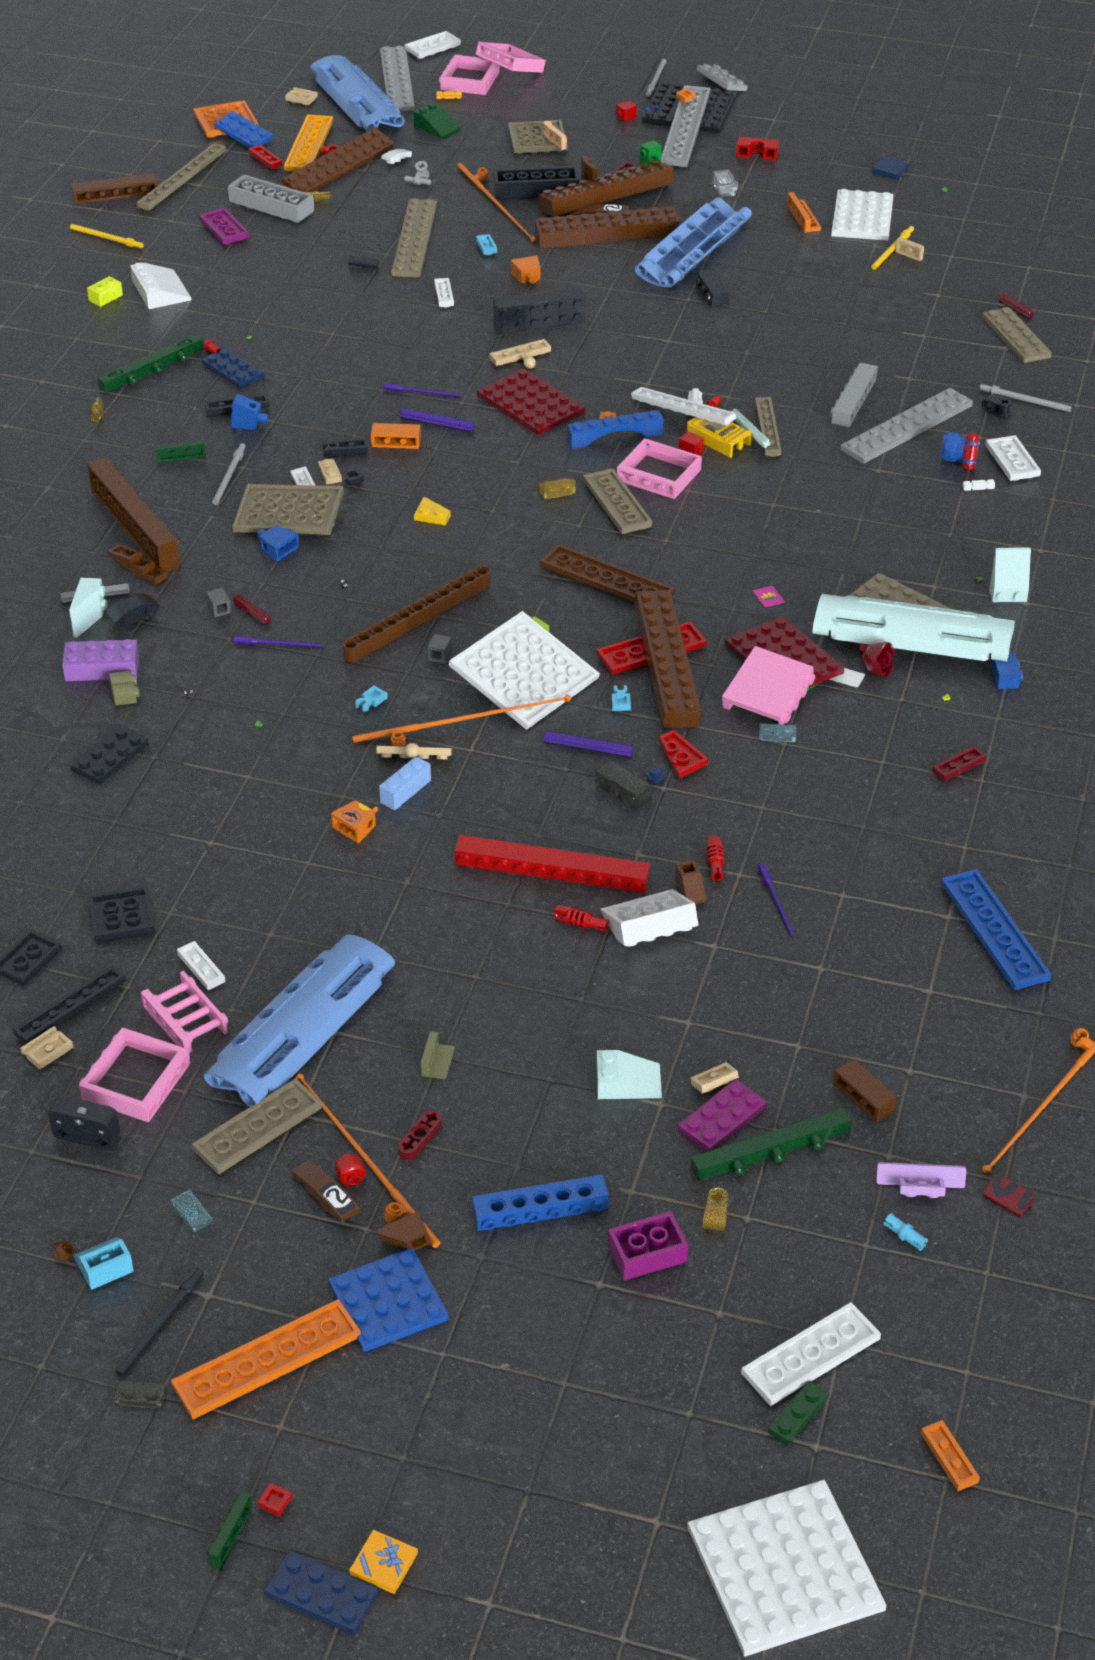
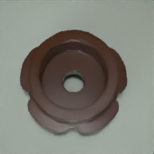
M62 1240L60 1243L56 1242L53 1246L55 1248L53 1255L59 1261L68 1262L71 1256L74 1255L72 1245L66 1240Z

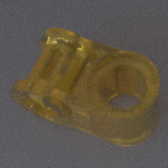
M714 1188L709 1191L702 1229L725 1232L728 1193L724 1189Z

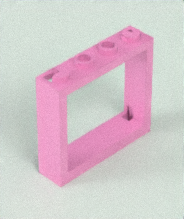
M478 42L476 55L512 71L543 73L546 61L520 48L504 43Z
M454 55L446 66L445 71H443V74L439 77L441 90L486 95L499 74L500 68L498 64L485 58ZM457 68L486 72L482 81L452 77Z
M644 438L617 467V474L626 484L675 499L700 472L702 456ZM645 456H649L687 469L676 481H672L635 469V467Z
M122 1027L118 1034L114 1035L109 1046L102 1051L98 1061L91 1066L86 1077L81 1079L79 1083L81 1099L113 1107L117 1112L149 1122L191 1064L189 1049ZM125 1046L171 1060L143 1101L97 1086Z

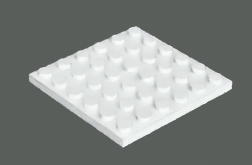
M523 611L449 661V666L501 709L562 698L566 694L572 698L597 680L600 675L599 672ZM565 701L551 702L507 711L506 713L527 730L565 703Z
M825 1480L688 1522L687 1528L744 1657L886 1611L887 1605Z

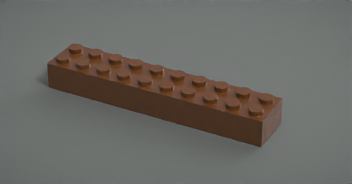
M655 160L651 164L629 167L628 170H618L614 174L607 173L603 177H593L592 180H581L580 183H570L566 187H556L552 191L545 190L543 193L538 194L540 211L554 217L579 210L587 205H597L673 184V167L667 165V163Z
M671 206L631 211L624 210L620 212L610 211L609 213L597 212L595 214L576 216L568 215L565 217H541L535 219V237L540 249L667 237L680 226V219L675 208Z
M104 457L87 463L91 491L146 557L154 561L157 568L167 572L180 568L177 538L171 535L170 530L165 528L163 522L156 517L154 511L152 512L149 509L148 504L144 503L141 496L135 493L134 488L129 486L125 478L123 479L120 472L114 468L112 462H109Z
M671 590L636 591L634 609L663 729L699 727L701 709Z

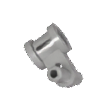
M419 161L415 164L417 170L415 177H404L405 181L413 182L417 185H431L432 182L430 179H427L429 171L425 161Z

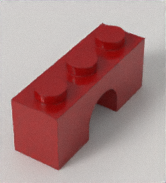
M739 137L736 157L750 158V155L758 153L763 155V159L777 160L779 140Z

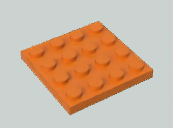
M245 100L193 109V113L206 137L210 138L218 135H227L215 128V122L231 111H235L258 125Z

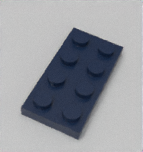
M227 348L221 349L202 359V365L239 389L264 378L263 371Z
M288 1550L265 1588L264 1594L270 1599L355 1635L378 1595V1588Z

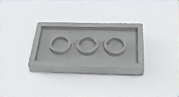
M709 64L697 66V71L724 89L747 91L748 86L742 80L736 79V76L729 74L727 70L721 69V66L716 64L713 66Z

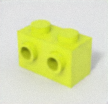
M110 276L87 287L89 301L100 307L123 295L121 282Z

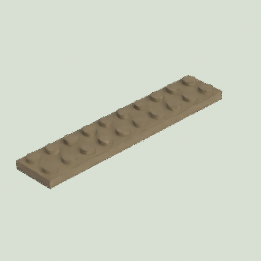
M409 199L392 267V276L421 277L436 213L437 200Z

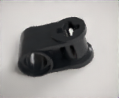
M993 393L981 403L982 409L985 412L998 416L1001 419H1007L1011 416L1010 406L1012 405V400Z

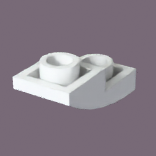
M405 149L391 150L382 155L381 159L387 160L386 163L395 164V162H400L405 157H411L412 151Z

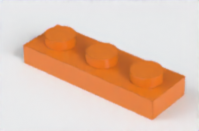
M943 1420L921 1429L922 1437L957 1491L979 1483V1475Z

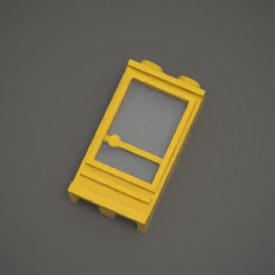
M695 417L687 423V432L689 431L703 437L705 445L730 458L733 453V445L736 443L738 450L743 448V443L748 446L751 445L752 431H746L732 422L728 425H721L720 423L709 422L706 419Z

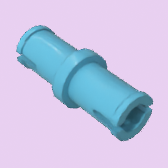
M892 1213L887 1216L883 1225L899 1235V1239L902 1241L906 1240L919 1251L926 1246L925 1243L928 1242V1239L913 1230L912 1225L909 1223L905 1224Z

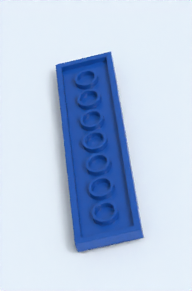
M977 869L941 879V885L1014 990L1051 980V973Z

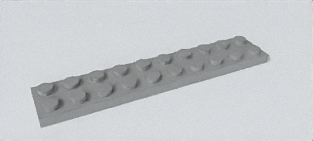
M385 46L380 48L386 96L400 111H415L406 48L403 46Z
M684 85L683 89L687 88L694 92L695 98L686 103L679 100L661 157L662 163L688 167L710 95V88Z
M948 388L841 444L840 450L864 464L972 406L973 400L954 389Z

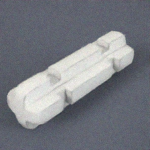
M993 479L987 481L976 480L971 481V483L970 481H964L962 487L964 491H971V489L972 491L986 490V488L994 489L995 482Z

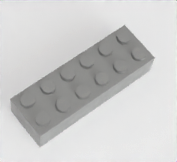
M248 175L241 176L228 186L230 202L269 213L282 219L299 223L314 211L313 195Z

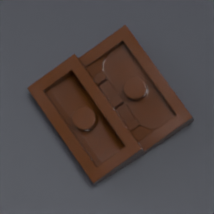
M581 155V180H592L593 177H597V166L592 164V159Z

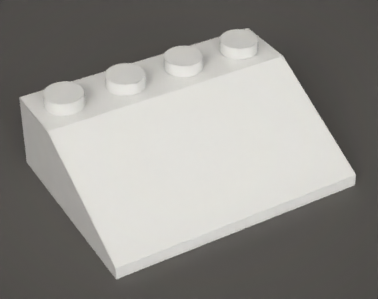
M148 263L130 265L132 282L148 309L191 300V296L173 269Z
M673 889L600 909L604 919L609 920V927L617 941L627 947L635 946L640 941H653L658 936H671L676 931H689L692 927L698 926L695 903Z

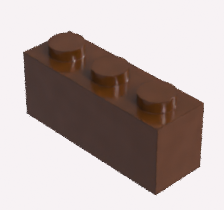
M852 1059L835 1070L833 1084L876 1123L895 1112L897 1096L892 1090L884 1086L877 1077H874L867 1071L865 1066Z

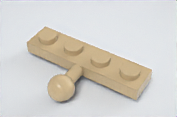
M545 339L489 353V356L496 366L523 359L524 366L527 369H532L536 364L532 356L550 352L551 346Z
M409 743L406 747L377 746V753L381 754V757L392 758V754H400L399 758H414L418 756L420 759H429V755H437L436 759H448V756H452V748L419 747L415 743Z

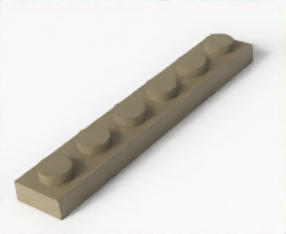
M771 397L755 398L760 432L770 442V446L764 448L765 456H781V446Z

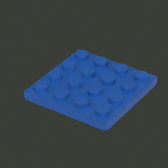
M413 1249L401 1251L328 1278L329 1286L336 1300H340L361 1331V1334L357 1336V1341L363 1353L449 1320L448 1312Z

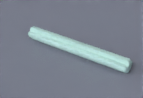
M737 409L730 411L736 414L735 421L746 431H752V437L763 448L770 446L769 439Z

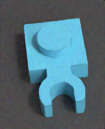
M617 685L614 686L612 711H631L630 693H627L626 685H624L623 690H618Z
M372 686L362 693V698L355 701L356 708L362 706V711L366 712L369 710V706H378L387 699V692Z

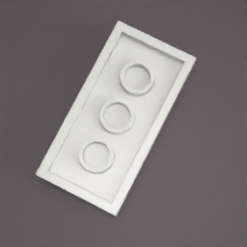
M444 31L407 43L405 48L417 58L422 59L425 56L455 48L461 45V40Z
M1016 435L986 440L985 446L1010 481L1040 476V468Z

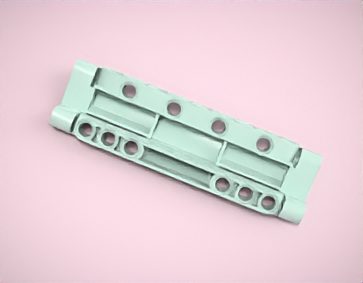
M822 594L815 614L813 634L829 636L831 630V638L863 644L886 641L892 643L893 647L898 649L982 661L988 660L989 653H992L991 659L1007 662L1015 621L993 618L990 615L904 602ZM942 632H943V633H950V634H957V635H964V636H971V637H978V638H985V639H990V640L970 638V637H963V636H956V635H949V634H942Z

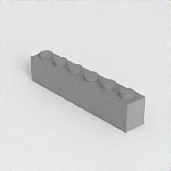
M860 362L858 367L854 369L853 376H850L848 384H845L844 391H841L839 400L837 399L835 402V407L831 408L830 417H832V424L846 427L851 426L877 379L878 366Z

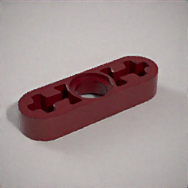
M426 1111L398 1144V1153L402 1159H414L441 1128L442 1116L438 1111ZM418 1132H423L426 1134L422 1138L414 1136Z

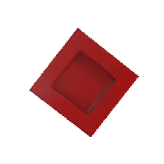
M270 1483L258 1500V1507L280 1517L291 1501L292 1493Z

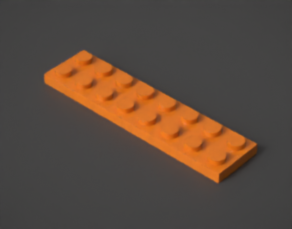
M337 1299L172 1379L171 1385L193 1420L356 1340L361 1331L340 1300Z

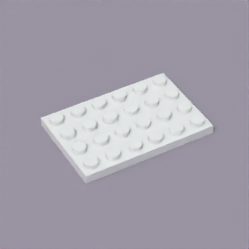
M838 190L831 236L888 241L893 194L888 192L876 193L875 191Z

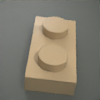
M899 237L896 241L895 252L921 261L923 259L924 246Z
M334 459L318 461V467L326 485L342 482V476Z
M725 1062L691 1077V1084L701 1093L710 1092L712 1089L728 1084L730 1081L738 1078V1071Z

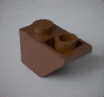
M695 859L676 863L675 881L681 894L693 901L695 905L706 903L702 876Z
M418 1211L406 1214L403 1218L393 1223H387L382 1228L377 1229L383 1244L402 1250L413 1249L416 1251L432 1243Z

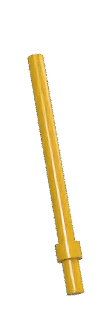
M75 224L70 225L71 230L123 243L128 247L143 248V243L132 238H123Z
M910 226L907 230H904L900 237L908 239L914 231V227ZM896 241L871 265L873 270H876L896 249Z

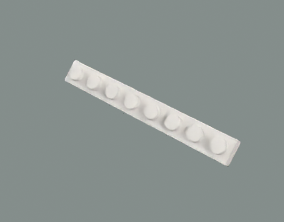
M640 387L631 393L632 399L639 402L660 406L664 409L667 408L674 412H681L685 415L706 419L709 422H716L721 425H728L736 419L734 412Z

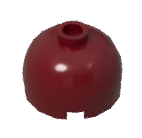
M877 641L868 646L862 655V661L869 673L879 677H887L891 674L894 663H891L892 657H895L892 643Z

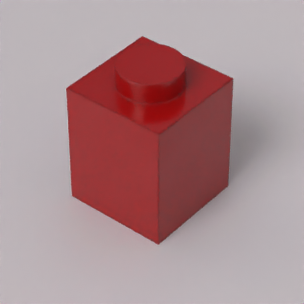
M631 101L617 104L616 117L623 122L637 118V105Z
M688 431L679 438L680 450L696 455L704 451L703 437Z

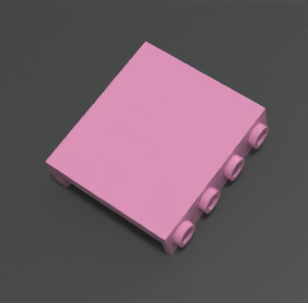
M755 646L723 694V708L730 710L732 705H736L778 721L779 729H782L784 724L789 722L793 710L797 709L800 699L805 697L808 686L812 685L815 680L813 666Z

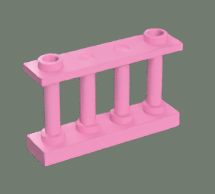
M182 971L180 972L181 984L159 995H153L149 989L141 992L143 1007L177 1046L189 1049L190 1053L192 1052L191 1042H193V1039L216 1027L225 1035L228 1033L227 1024L229 1022L227 1016L224 1013H220L196 986L194 979L188 977ZM183 991L190 995V997L168 1008L166 1006L163 1007L161 1002ZM194 1003H197L200 1009L179 1020L171 1016ZM205 1015L211 1019L208 1023L190 1032L184 1031L182 1028Z

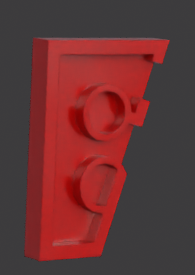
M675 730L659 736V743L679 779L708 765V758Z

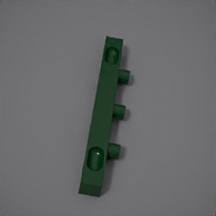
M194 334L97 378L99 389L108 393L128 383L134 385L139 378L154 371L160 373L163 367L179 360L185 362L188 356L203 350L202 338Z
M842 1108L691 1157V1170L698 1181L733 1170L736 1176H740L746 1172V1165L771 1157L776 1163H780L785 1160L786 1152L810 1144L815 1150L823 1148L825 1146L824 1140L850 1132L852 1119L846 1110Z

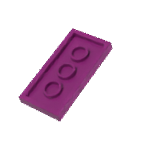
M226 208L199 215L200 221L222 244H230L234 241L249 238V232Z
M735 1079L678 1124V1131L706 1152L715 1150L767 1107V1101Z

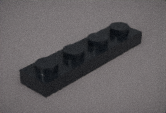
M267 394L244 396L259 402L261 409L270 407ZM235 398L205 401L207 415L232 413Z

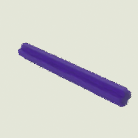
M405 408L400 410V417L466 431H473L474 429L473 422Z
M546 731L543 737L544 742L627 757H631L633 754V747L629 745Z

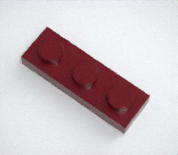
M974 745L934 765L932 772L945 782L985 762L987 755Z

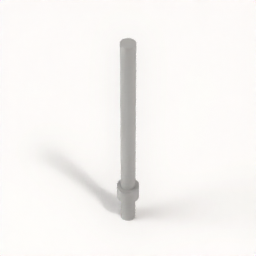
M665 59L661 60L651 84L647 87V97H650L655 91V85L666 64Z
M980 385V390L990 392L991 394L997 393L998 395L1066 412H1071L1072 406L1000 389L999 386Z
M243 443L239 445L233 454V460L212 501L214 505L219 504L238 462L244 456L243 452L246 446Z

